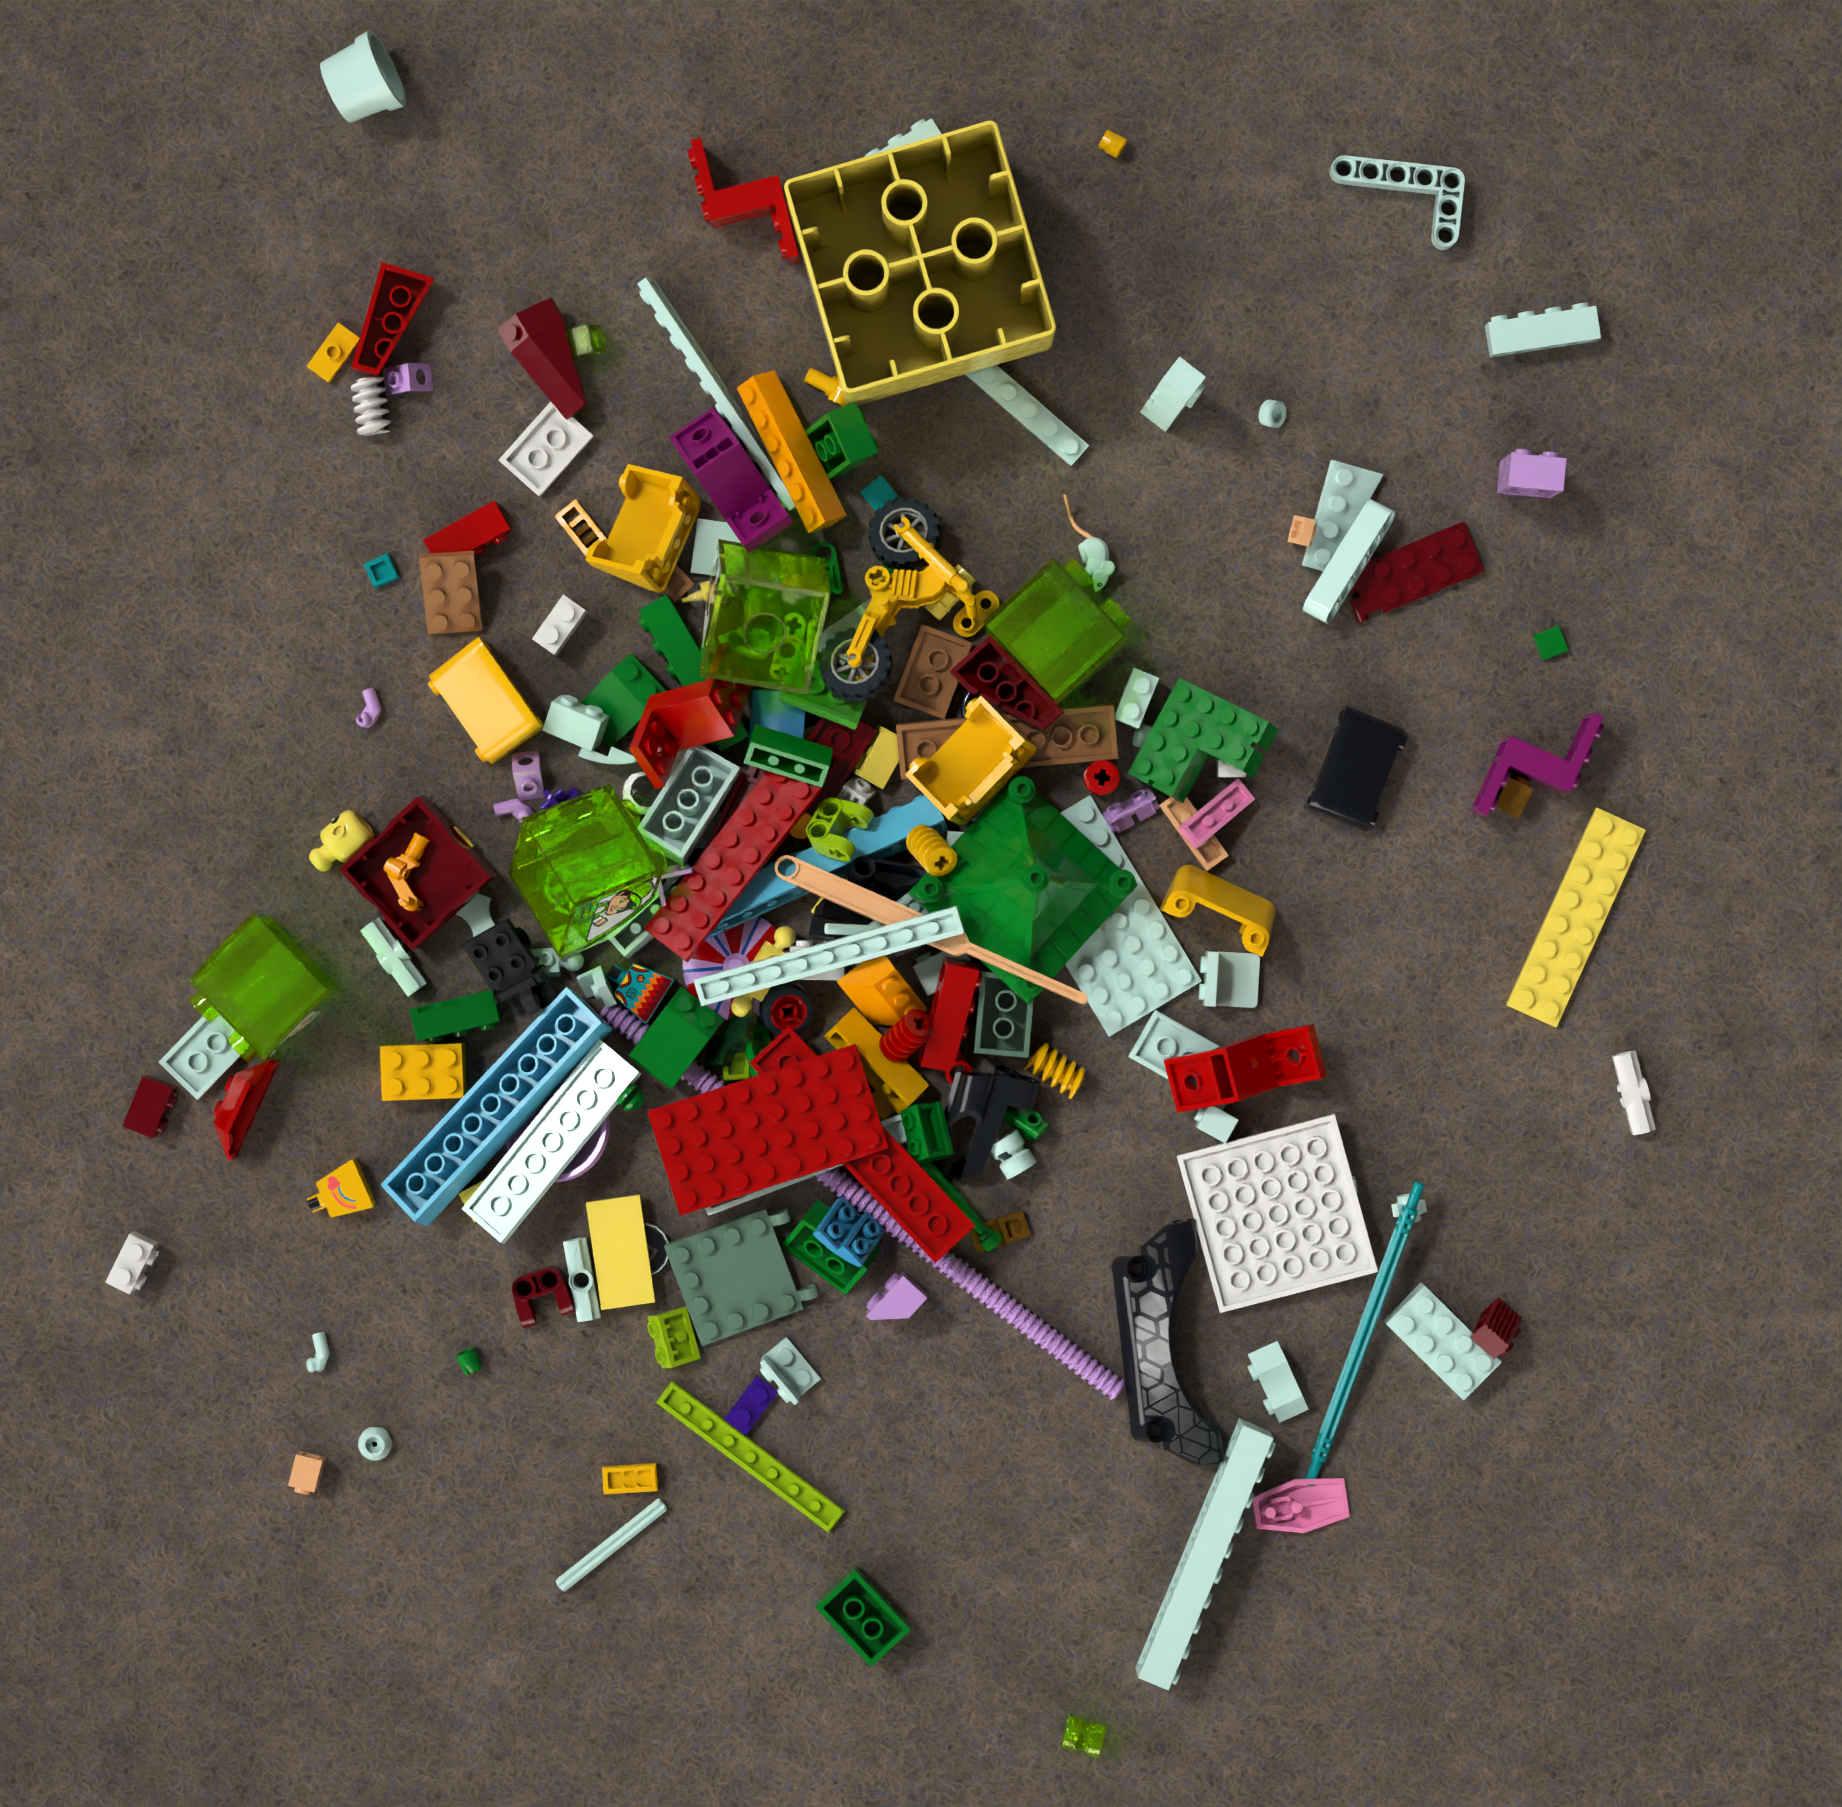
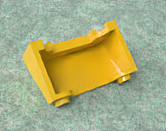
M628 464L619 479V487L626 498L606 543L600 540L595 541L589 547L585 560L594 568L650 591L660 593L665 590L698 516L701 505L700 497L683 477Z
M478 637L429 675L431 681L427 684L436 696L442 695L478 746L475 752L481 761L485 763L488 760L493 765L543 730L544 724L531 711L530 705L527 704L505 673L497 658L491 654V649L485 640Z
M982 696L974 698L967 704L965 708L967 720L931 758H916L910 764V770L905 774L948 820L959 825H964L972 820L1030 760L1037 750V747Z
M1185 865L1179 868L1159 910L1176 917H1186L1193 911L1198 902L1241 922L1242 924L1238 932L1242 934V943L1245 950L1258 956H1263L1269 943L1276 916V909L1273 903L1195 866Z

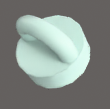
M1271 399L1264 401L1259 410V422L1272 428L1280 427L1285 421L1287 413L1284 403Z

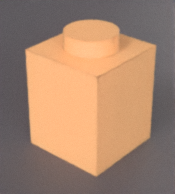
M299 1451L295 1456L288 1486L294 1487V1491L300 1494L309 1495L310 1492H315L319 1487L326 1457Z

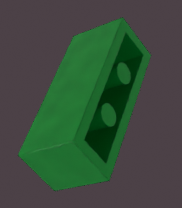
M755 724L747 747L744 764L822 788L830 767L833 748Z

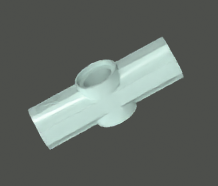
M378 917L360 930L377 953L376 957L388 974L393 975L408 997L427 984L419 969L412 962L410 953L405 952L402 948L404 946L399 939L396 940L381 917Z
M582 1237L563 1241L569 1273V1285L572 1289L577 1322L601 1318L595 1287V1275L592 1270L587 1238ZM577 1273H585L589 1278V1284L586 1286L578 1285L575 1281V1275Z

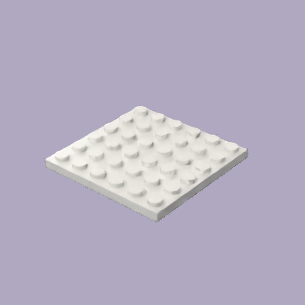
M1335 1113L1177 1155L1193 1217L1196 1219L1199 1239L1220 1313L1378 1272Z

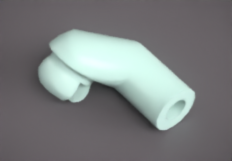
M325 1332L312 1335L316 1353L314 1358H308L306 1361L307 1370L311 1373L324 1370L330 1355Z

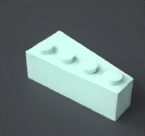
M1179 357L1162 378L1140 413L1166 432L1185 406L1191 408L1206 387L1202 384L1206 377Z

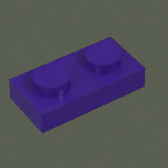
M756 1375L724 1420L746 1435L778 1393L777 1389Z

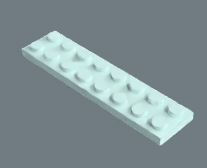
M599 1039L468 1200L462 1210L500 1243L505 1244L615 1108L618 1098L630 1085L636 1082L642 1073L604 1041Z

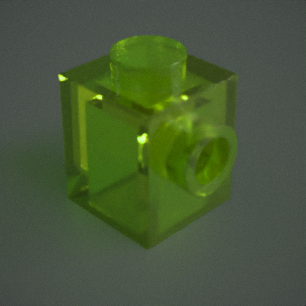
M586 324L566 330L568 343L572 345L574 351L573 359H583L606 352V338L601 325Z

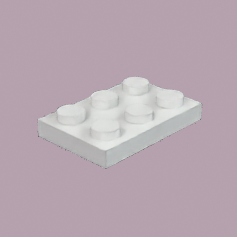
M550 402L501 456L499 461L534 493L541 497L594 436L573 417L566 420L553 403Z

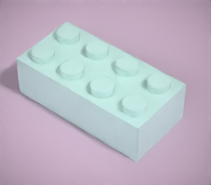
M702 745L688 748L666 782L665 787H663L637 827V840L684 866L732 791L740 775V767Z
M1422 1283L1383 1320L1463 1401L1502 1363L1497 1357L1493 1359L1469 1337L1472 1332Z

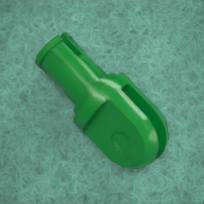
M637 1084L630 1085L618 1098L617 1104L621 1105L625 1111L638 1109L644 1102L645 1095L643 1089Z

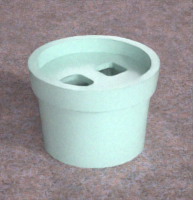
M368 30L356 37L355 43L320 63L322 77L327 90L341 115L350 123L386 109L392 111L407 105L406 93L395 65L385 46L372 30Z

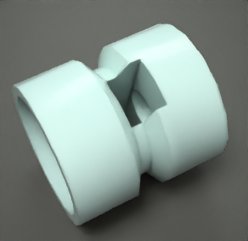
M1018 1129L994 1141L991 1149L994 1159L1001 1161L999 1167L1007 1180L1020 1174L1037 1162L1030 1149L1023 1147L1025 1141Z

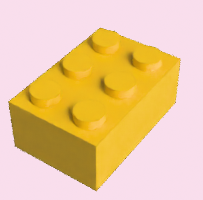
M465 1042L380 1046L382 1101L462 1098L467 1093Z

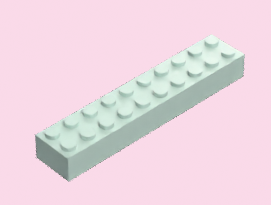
M1240 1418L1238 1419L1224 1453V1462H1221L1135 1667L1139 1679L1168 1691L1171 1683L1176 1685L1181 1673V1669H1179L1181 1659L1186 1660L1191 1650L1192 1644H1189L1192 1633L1197 1634L1201 1626V1611L1203 1608L1207 1609L1213 1595L1210 1593L1213 1583L1218 1584L1223 1569L1220 1567L1223 1558L1228 1559L1231 1554L1233 1534H1238L1243 1525L1244 1519L1241 1518L1244 1508L1249 1509L1253 1501V1486L1255 1482L1259 1484L1263 1477L1265 1468L1262 1465L1265 1457L1270 1458L1273 1453L1275 1443L1269 1430Z

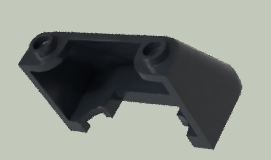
M1343 706L1337 719L1340 725L1335 727L1334 736L1317 781L1313 786L1315 791L1313 790L1311 796H1308L1304 809L1367 831L1369 826L1374 828L1379 816V812L1375 811L1397 751H1403L1408 736L1403 735V728L1352 707Z

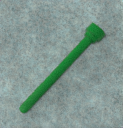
M933 1162L919 1163L935 1183L974 1223V1229L980 1234V1244L987 1252L1004 1239L997 1229L993 1230L984 1224Z

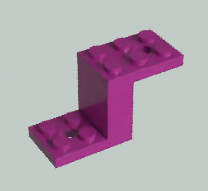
M714 407L669 437L748 553L761 547L764 542L777 533L783 532L787 526L793 523L787 511L773 494L739 441Z
M1594 712L1584 715L1565 760L1513 736L1503 737L1470 812L1479 816H1486L1489 812H1494L1499 802V797H1496L1498 790L1506 786L1511 774L1507 771L1508 769L1561 793L1570 792L1572 788L1576 789L1582 777V774H1579V770L1583 763H1588L1592 755L1593 749L1590 748L1594 738L1598 739L1603 731L1604 724L1601 723L1603 716Z

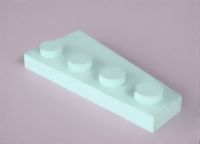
M1335 460L1330 461L1314 519L1316 520L1314 525L1316 527L1315 537L1310 542L1309 547L1307 546L1302 566L1320 571L1325 570L1362 508L1370 500L1383 474Z

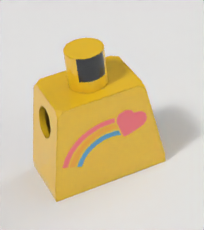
M357 1158L348 1161L316 1182L320 1193L307 1198L312 1213L327 1208L330 1217L369 1209L377 1205Z

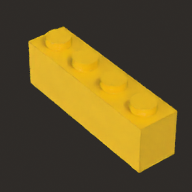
M853 1007L824 1037L836 1050L856 1044L868 1083L900 1114V1111L911 1105L929 1084L907 1061L896 1063L889 1061L883 1056L879 1047V1041L884 1035L878 1032L867 1021L866 1017Z

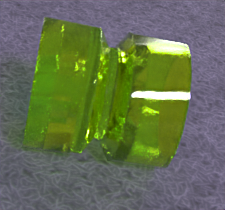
M1069 1714L1060 1748L1072 1752L1080 1749L1082 1755L1097 1759L1103 1745L1107 1725L1093 1720L1086 1723L1085 1718Z

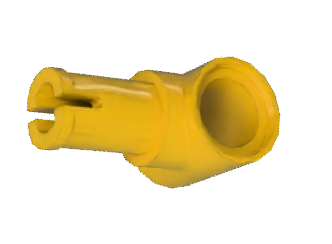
M813 368L809 369L804 379L805 383L824 391L825 395L828 396L827 400L830 402L838 403L842 407L847 405L838 377H830Z

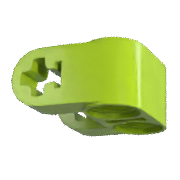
M833 797L826 798L816 809L806 828V834L816 853L839 861L849 862L856 850V846L850 840L841 837L847 825L867 829L874 814L864 805Z

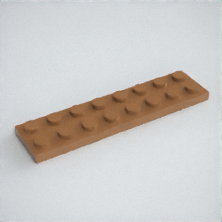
M1113 703L1060 708L1064 713L1044 731L1010 713L1002 714L1037 747L1034 755L1022 768L1118 759ZM967 718L896 724L901 779H909L905 774L910 770V764L918 757L931 758L963 725Z

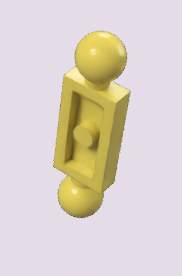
M788 926L779 927L774 934V945L765 941L753 962L784 954L783 949L790 947L795 942L796 934L794 930ZM771 987L737 996L731 1003L732 1012L738 1017L748 1016L753 1009V998L762 1002Z

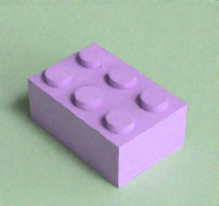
M1515 449V452H1511V454L1500 461L1497 493L1552 498L1564 491L1567 458H1559L1560 453L1543 452V454L1538 456L1532 455V450Z

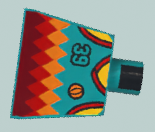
M636 962L632 964L629 971L614 963L606 976L619 984L614 996L646 1024L650 1021L675 981L674 978Z

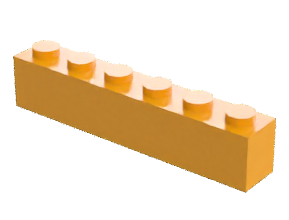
M775 370L754 375L738 386L737 390L808 533L831 527L847 516Z

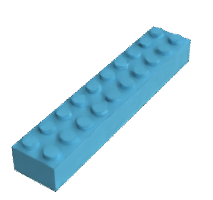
M566 987L383 1181L381 1186L414 1222L428 1227L570 1076L599 1039L603 1041L613 1028L577 992Z

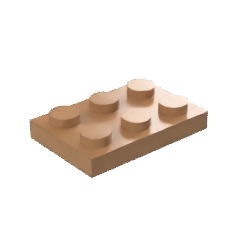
M475 551L420 554L419 563L428 634L482 631L483 622Z
M921 624L893 701L944 720L958 684L950 670L969 654L972 643Z

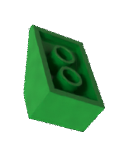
M630 653L580 703L586 706H597L603 710V713L610 715L602 741L611 749L640 722L649 696L667 690Z
M680 987L628 1057L672 1090L717 1031L724 1018L708 1006H701L700 1000Z

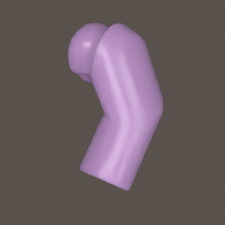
M375 687L362 691L366 706L361 714H358L356 717V722L360 727L370 728L373 726L382 712Z
M517 798L493 804L496 817L512 814L522 824L529 823L533 817L531 807Z

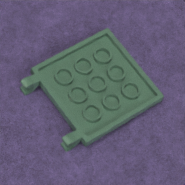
M764 1207L664 1244L665 1251L702 1346L803 1310L802 1301L811 1300L819 1296L815 1283L800 1289L796 1288L773 1226L790 1222L787 1208L768 1214L767 1208Z

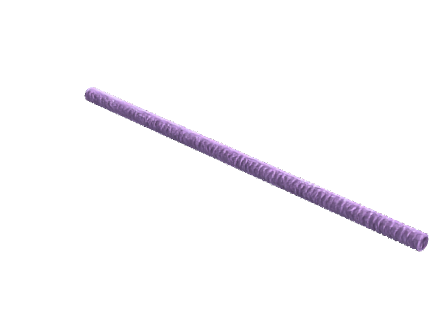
M615 1004L609 1008L605 1006L599 1015L606 1019L608 1024L614 1025L612 1027L614 1030L618 1028L621 1035L626 1034L628 1040H634L633 1044L636 1045L647 1032L650 1025H644L643 1021L637 1020L635 1014L630 1015V1010L622 1009V1004ZM697 1060L691 1063L680 1078L681 1080L686 1079L689 1086L693 1084L696 1091L698 1089L701 1090V1094L726 1086L724 1085L725 1081L717 1080V1075L712 1076L710 1070L705 1071L703 1065H697ZM840 1167L816 1175L818 1182H824L823 1186H829L831 1192L836 1191L838 1197L843 1196L847 1201L851 1202L853 1207L856 1206L858 1208L857 1211L859 1213L861 1211L864 1213L868 1212L885 1228L886 1233L891 1232L893 1238H899L898 1242L901 1243L903 1241L906 1248L911 1247L913 1253H919L918 1257H924L926 1263L931 1262L933 1268L938 1267L940 1273H946V1278L951 1277L954 1284L958 1282L961 1289L963 1287L966 1288V1293L969 1294L971 1292L974 1299L978 1297L981 1304L986 1303L988 1309H994L993 1313H999L1001 1319L1006 1318L1008 1324H1014L1013 1328H1019L1021 1334L1026 1333L1028 1339L1033 1338L1035 1344H1041V1349L1046 1348L1049 1355L1053 1353L1056 1360L1061 1359V1364L1064 1365L1066 1363L1068 1369L1071 1370L1073 1368L1076 1375L1081 1374V1378L1089 1380L1088 1384H1094L1096 1390L1101 1389L1103 1395H1109L1108 1399H1115L1125 1386V1380H1119L1117 1374L1112 1375L1110 1369H1104L1105 1365H1099L1097 1359L1092 1360L1089 1353L1087 1355L1084 1354L1082 1348L1080 1350L1077 1349V1344L1072 1345L1069 1338L1065 1340L1062 1333L1057 1334V1329L1054 1328L1052 1330L1049 1323L1045 1325L1042 1318L1037 1319L1035 1313H1029L1030 1309H1024L1022 1303L1017 1304L1015 1298H1009L1010 1294H1004L1002 1288L997 1289L995 1283L990 1284L988 1278H982V1273L977 1274L974 1267L970 1269L967 1262L965 1264L962 1263V1258L959 1257L957 1259L954 1252L951 1254L947 1252L935 1263L881 1204L866 1191L867 1189L859 1186L860 1182L857 1181L855 1183L852 1176L847 1177L845 1171L843 1173L839 1171Z

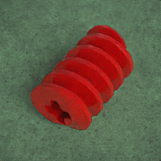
M1098 760L1090 764L1085 769L1083 775V783L1086 789L1095 795H1106L1114 791L1120 780L1117 767L1106 760ZM1102 770L1104 771V776L1108 777V781L1099 785V780L1094 779V776Z
M919 1009L909 1010L906 1015L898 1020L880 1038L879 1047L883 1056L889 1061L896 1063L906 1061L909 1056L932 1037L934 1030L930 1017Z

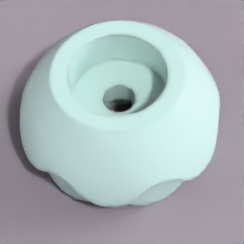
M381 1427L365 1429L358 1440L361 1454L365 1458L374 1461L384 1459L393 1445L388 1432ZM377 1442V1446H373L372 1443Z

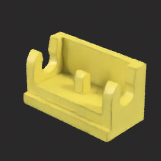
M876 724L875 729L877 731L852 773L884 789L899 762L897 734Z

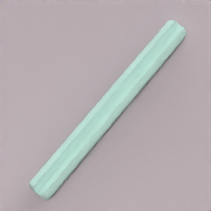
M660 1498L656 1499L557 1578L556 1583L562 1591L568 1590L666 1512V1504Z

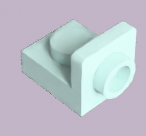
M601 966L577 976V981L587 998L595 996L597 1000L602 999L607 1008L617 1004L612 986Z

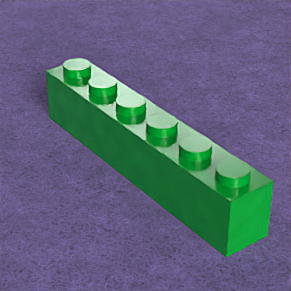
M666 594L640 609L641 617L638 618V621L645 633L651 631L655 640L651 643L659 656L664 654L669 664L665 665L671 678L673 680L678 678L682 686L705 681L710 666L669 596ZM740 720L733 737L710 742L713 750L719 748L723 753L747 739L749 733Z

